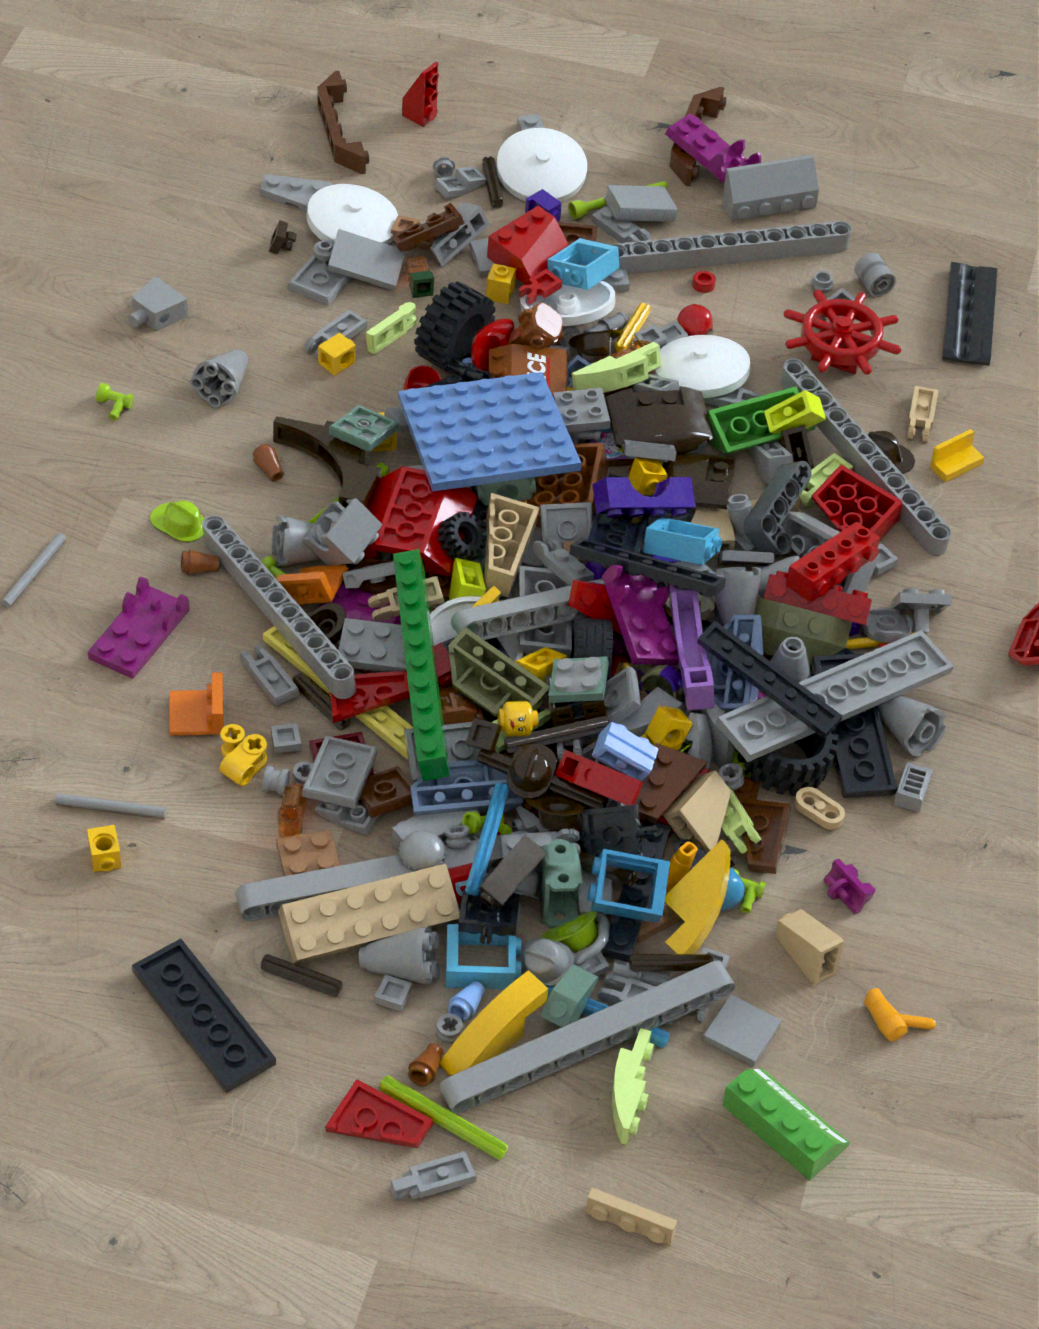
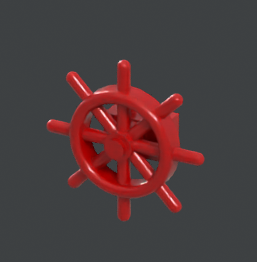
M815 290L813 296L817 304L811 307L806 314L790 309L784 311L785 318L802 323L801 337L787 340L785 343L786 348L793 349L805 346L812 354L811 360L819 362L818 370L821 373L826 372L828 367L831 366L856 375L860 367L865 375H869L872 372V368L867 361L872 359L879 350L895 355L901 353L899 345L882 340L883 327L898 323V316L890 315L879 318L874 311L863 305L866 299L864 292H859L854 301L847 299L827 300L821 290ZM827 317L828 320L830 321V323H829V322H826V321H823V320H821V319ZM854 319H855V320H858V321L861 322V323H856V324H854L853 321H854ZM812 327L820 329V332L814 334ZM869 330L872 336L860 332Z

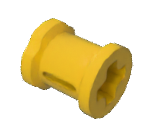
M228 724L220 732L221 740L223 741L221 753L224 757L232 752L245 738L244 729L237 724Z

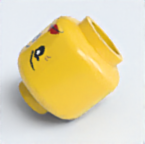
M527 701L505 702L502 709H498V724L502 727L501 731L507 737L529 736L532 733L533 727H538L537 710L532 711L531 704Z

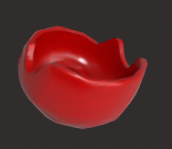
M692 304L684 307L678 314L677 321L688 336L707 335L709 330H713V317L710 310L705 306Z
M424 365L413 367L405 379L403 389L423 388L442 379L439 373L432 367Z

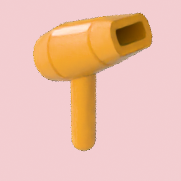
M686 842L669 860L667 891H670L690 871L698 850L693 843Z
M879 988L869 990L863 1002L870 1011L880 1032L890 1042L901 1039L907 1033L908 1027L932 1030L936 1026V1022L932 1018L900 1014L885 999Z

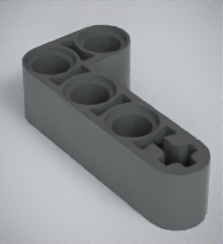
M806 461L781 465L745 519L744 532L759 552H769L776 556L787 554L790 551L792 545L791 538L781 524L810 481L812 472Z

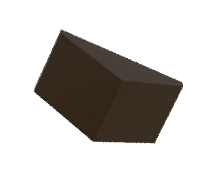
M805 425L781 431L779 444L792 454L793 462L806 461L812 470L814 464Z

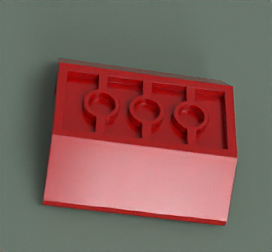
M402 466L381 477L369 511L382 523V527L377 532L379 534L377 540L368 545L363 551L365 553L363 559L377 558L378 560L380 552L395 554L419 549L421 559L425 560V570L427 573L451 577L454 560H452V555L449 557L445 555L446 549L442 550L440 547L443 545V542H438V537L442 536L437 534L438 529L441 528L439 525L458 512H469V516L472 515L478 495L468 487L432 491L425 470ZM458 530L459 536L463 541L464 535L460 530Z

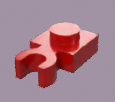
M545 269L530 278L529 285L519 288V297L522 298L527 295L528 304L534 303L539 295L545 299L562 288V280L548 269Z

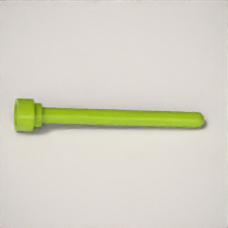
M660 181L646 186H659L667 189L668 184L666 181ZM604 197L589 202L575 200L569 202L568 211L571 218L576 220L583 218L588 211L607 206Z

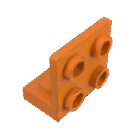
M346 564L303 567L299 573L278 575L276 579L299 605L332 602L343 581V572L348 571V567Z
M212 672V683H207V690L169 692V734L171 736L220 734L224 727L223 672Z

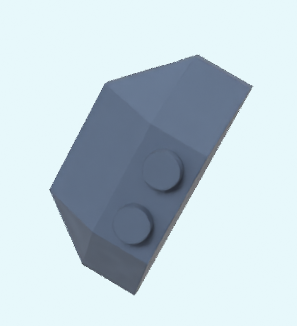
M733 615L724 628L763 656L761 616ZM706 650L712 671L714 703L724 711H733L758 699L759 689Z
M477 760L449 762V777L423 781L421 775L410 787L413 813L415 815L478 810L480 816H486L495 784L501 782L508 785L507 774L478 763ZM509 789L503 813L523 805V798L515 795L511 789Z

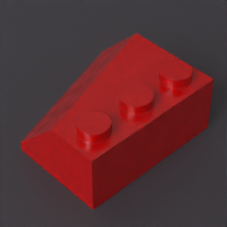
M537 206L488 236L487 258L495 264L516 268L515 278L524 285H529L530 278L548 269L547 259L569 246L555 217L540 206Z
M842 464L811 496V499L840 532L853 523L858 522L878 535L880 541L900 520L902 500Z

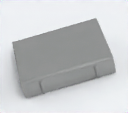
M607 186L608 192L604 199L616 220L674 222L676 219L677 207L665 187Z

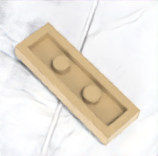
M591 1189L587 1198L586 1213L590 1214L593 1218L599 1221L606 1220L620 1226L625 1231L647 1236L653 1242L671 1245L675 1236L677 1220L598 1189Z

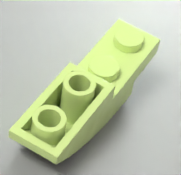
M652 342L617 359L608 356L573 372V391L602 388L604 393L628 387L648 379V372L661 366L660 345Z
M642 1028L639 1030L632 1051L620 1048L612 1090L613 1119L621 1144L625 1145L628 1143L630 1134L636 1135L640 1124V1118L637 1117L639 1110H645L649 1094L644 1093L646 1081H643L646 1067H643L644 1060L650 1061L654 1044L650 1043L652 1031Z

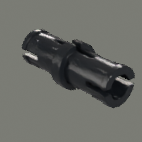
M452 359L447 365L448 373L461 377L465 382L491 379V374L488 371L478 369L472 363H463L457 359Z

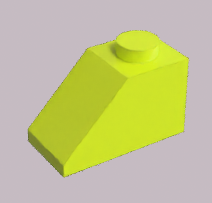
M806 390L764 411L769 431L772 434L781 433L783 430L803 425L808 429L826 420L820 398Z
M455 558L449 600L467 596L482 597L486 592L480 563Z

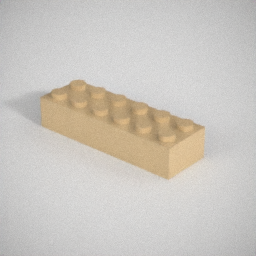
M446 864L283 904L278 910L291 961L294 964H301L359 949L370 942L419 927H429L432 930L447 926V924H455L459 921L460 916Z

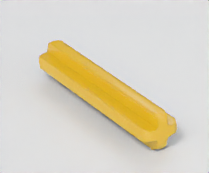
M642 302L638 305L623 329V333L614 344V351L616 353H626L635 338L634 333L641 329L650 314L651 307L649 304Z

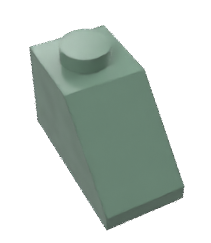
M573 964L552 989L540 1016L560 1027L578 1021L599 977Z

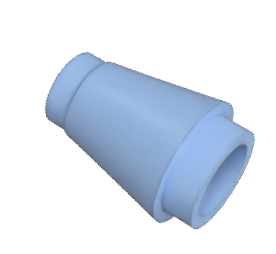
M473 981L453 996L449 1001V1014L457 1015L462 1022L472 1019L485 994L484 986L477 981Z

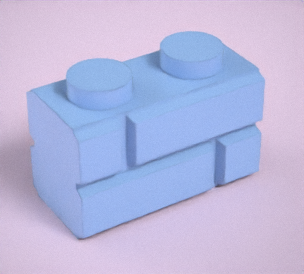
M611 722L600 732L592 757L620 773L642 781L652 771L658 748L651 745L646 738L638 737L627 731L625 726Z

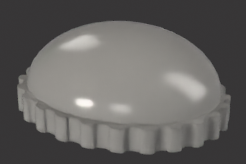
M418 830L407 834L402 839L398 852L403 865L414 872L442 865L446 856V847L441 838L436 834L425 830Z

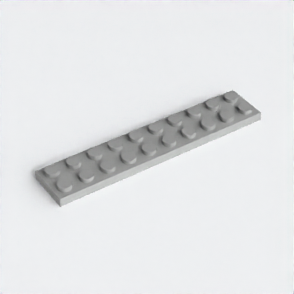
M920 630L798 683L843 715L841 720L843 721L946 676L952 672L954 666L924 632ZM768 696L719 716L715 723L747 762L815 733V731Z

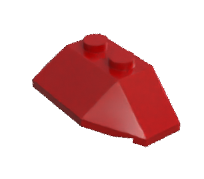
M1039 603L1022 619L1008 652L1010 658L1022 666H1039Z

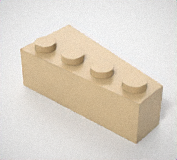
M491 493L486 515L487 540L484 574L486 591L495 586L502 596H510L519 572V566L523 562L533 536L540 507Z

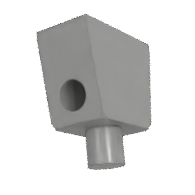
M156 276L133 296V313L128 316V319L135 328L145 323L153 330L158 331L188 317L187 298Z

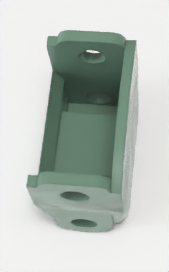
M535 477L475 485L474 489L478 495V501L488 506L491 493L517 501L529 500L533 497V493H536Z
M557 839L550 842V844L542 846L546 855L540 861L539 869L540 910L542 924H546L548 928H555L578 917V887L583 884L578 849L575 844L563 839ZM563 914L565 918L559 920L555 918V915Z

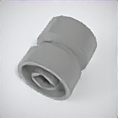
M877 253L866 254L855 265V274L864 283L865 288L873 297L884 296L896 284L895 275L887 268L886 263Z

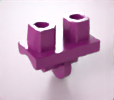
M840 859L834 860L830 872L823 879L830 887L827 895L832 900L840 898L854 914L860 913L865 903L873 897L875 888L870 883H862L857 878L858 870L852 864L845 865Z

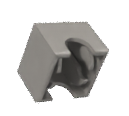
M358 499L347 500L348 506L346 508L339 502L329 503L302 540L326 565L359 563L365 555L363 552L365 548L374 543L379 537L377 532L382 527V523Z

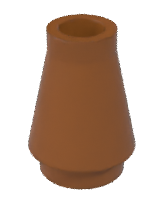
M263 444L253 451V462L269 476L271 481H278L284 476L274 447H271L269 444Z
M191 549L182 551L181 572H187V575L211 571L218 572L219 556H212Z
M430 1043L409 1064L408 1076L413 1083L419 1086H427L435 1080L440 1059L443 1055V1049L439 1045Z

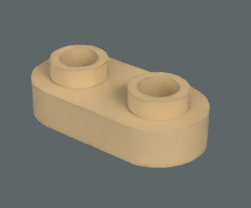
M804 787L797 792L795 807L800 813L825 829L834 830L842 826L845 810L839 803L813 787Z

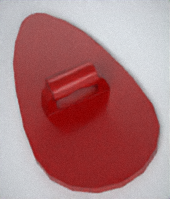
M497 319L476 333L471 347V359L478 369L489 372V349L509 345L510 334L514 331V322L511 319Z

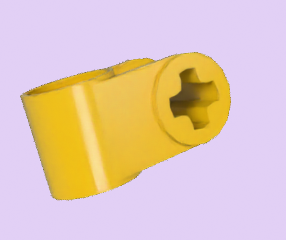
M259 734L245 737L232 752L224 757L219 766V772L242 787L247 785L253 776L267 763V754L265 752L267 749L266 739Z

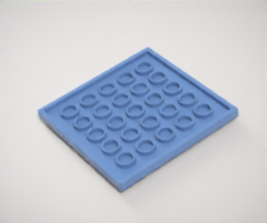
M542 372L398 391L400 406L432 491L581 471L580 458Z

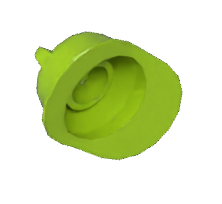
M181 500L164 503L154 508L151 512L150 521L152 525L174 539L182 542H192L204 535L202 522L205 518L200 514L198 508L189 501Z
M591 910L585 912L572 921L548 930L539 938L560 942L569 947L572 952L577 953L591 946L597 940L598 928L594 919L598 912Z

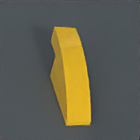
M722 839L665 895L664 903L684 922L665 941L675 954H695L709 935L720 913L729 881L731 859L730 849Z
M529 970L492 1000L467 1026L439 1063V1067L449 1076H452L503 1053L524 1037L525 1018L547 1002L548 988Z

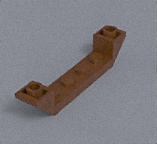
M334 71L317 87V106L335 163L360 174H366V164H369L368 150H364L362 142L346 143V139L342 138L341 123L337 124L338 113L337 109H333L334 103L343 102L344 93H347L346 80L341 78L340 71Z
M724 87L693 95L685 116L691 113L700 120H702L703 115L717 118L720 110L724 111L727 97H723ZM674 142L671 149L669 167L685 186L690 187L693 178L697 179L700 165H696L697 160Z

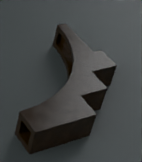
M276 416L273 421V442L305 452L324 464L339 482L341 488L339 503L344 508L348 506L347 500L358 499L369 510L381 478V467L365 464L366 450H362L355 445L329 435V426L335 422L326 421L323 426Z

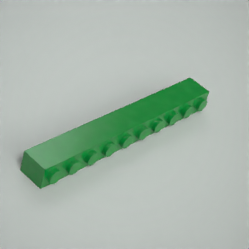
M419 549L395 553L393 558L417 762L423 781L449 777L450 769L425 570Z

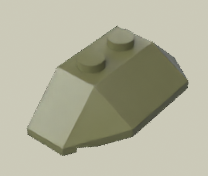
M757 597L754 615L761 616L763 651L765 654L774 656L786 638L797 637L803 641L809 665L812 666L813 656L835 655L846 648L852 622Z
M466 627L448 645L452 686L495 717L498 716V709H502L505 702L527 701L534 708L549 692V685Z

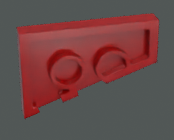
M573 580L568 606L592 619L611 620L613 631L622 635L605 584Z
M407 670L355 674L356 693L352 697L339 699L330 692L333 723L410 698Z
M356 1079L326 1124L325 1130L331 1133L418 1148L431 1129L433 1119Z

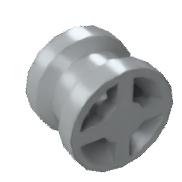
M268 765L263 777L262 791L266 793L275 791L278 795L285 796L290 781V769L277 770L274 766Z

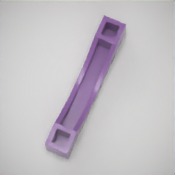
M668 583L669 602L687 710L714 708V683L711 666L708 662L706 650L697 644L698 638L703 633L698 592L691 589H677L673 584Z

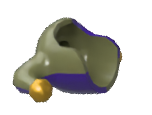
M632 662L622 664V670L631 666L641 675L642 678L638 684L639 690L645 691L648 695L656 687L661 688L676 700L680 699L684 693L681 673L670 665L660 664L655 666L632 664Z

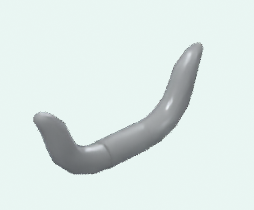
M597 914L594 919L595 923L598 924V938L578 957V965L598 954L608 942L609 920L603 914Z

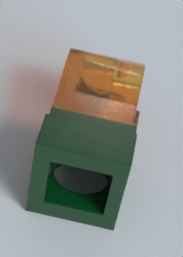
M426 257L406 258V274L412 298L433 296L434 276L427 265ZM417 285H426L427 289L417 290Z

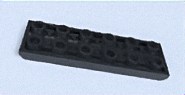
M951 262L942 352L943 360L990 365L997 268L976 267Z

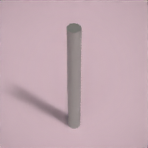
M58 533L2 599L1 603L4 607L10 608L64 543L66 538L63 534Z
M59 793L56 794L55 804L158 818H165L166 807Z

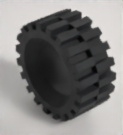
M459 281L449 283L448 288L444 286L440 290V295L436 294L432 298L433 303L431 306L427 305L425 316H421L419 320L421 326L416 329L415 334L418 337L414 339V344L417 345L415 351L418 355L447 373V365L452 359L462 362L464 358H471V347L476 333L487 324L495 321V316L493 315L496 312L493 306L494 302L487 296Z
M834 728L825 739L815 732L795 741L794 743L805 752L807 759H791L775 751L749 762L746 761L740 752L737 758L739 762H744L745 770L743 771L745 774L753 773L751 777L753 782L757 783L761 780L764 782L762 788L769 791L771 786L777 788L776 793L781 795L784 794L785 790H789L790 796H793L801 788L813 787L816 789L820 786L836 755L839 739L838 735H834L836 730Z

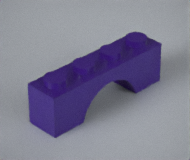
M606 477L592 484L596 513L607 514L608 518L619 517L623 514H629V517H640L644 514H650V517L664 516L665 513H671L672 517H680L686 515V511L696 507L691 477H670L657 483L652 497H647L637 492L631 485L628 477Z

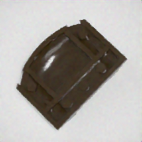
M680 386L679 390L633 392L631 388L606 397L615 445L620 449L622 444H624V440L674 445L676 455L697 450L698 445L706 440L708 444L713 441L701 391Z
M684 453L676 455L675 461L668 460V462H663L662 466L668 475L667 479L670 477H691L696 507L727 510L737 457Z

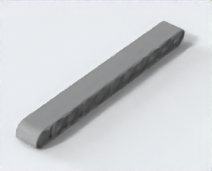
M835 221L611 245L618 247L619 269L626 268L627 274L844 252L849 247L852 227L847 222Z
M791 358L786 360L783 364L780 384L783 389L796 386L799 393L806 390L820 398L826 420L816 424L819 430L848 463L853 465V468L860 476L903 501L899 521L929 554L934 556L943 555L947 550L951 537L950 527L807 366L798 359Z
M218 515L205 518L202 522L205 544L214 556H219V562L329 691L339 699L352 697L356 693L354 669L225 519Z
M686 561L674 563L705 573H709L712 570L705 563L703 565ZM603 579L589 581L604 584ZM657 583V590L659 587H668V583ZM571 585L462 609L452 616L450 623L451 627L458 634L466 627L483 640L588 616L568 606Z
M517 831V832H512L511 834H525V833H529V832H528V831ZM496 835L486 874H491L502 861L501 835ZM479 839L471 840L468 845L463 847H449L445 845L446 856L442 864H446L447 869L473 863ZM398 854L244 884L236 890L235 895L242 919L245 921H256L279 916L278 910L283 904L410 873L413 870H409L407 866L403 865Z
M721 961L710 962L454 1074L442 1081L439 1089L451 1112L461 1114L638 1036L640 1028L652 1030L720 1000L732 993L736 985Z

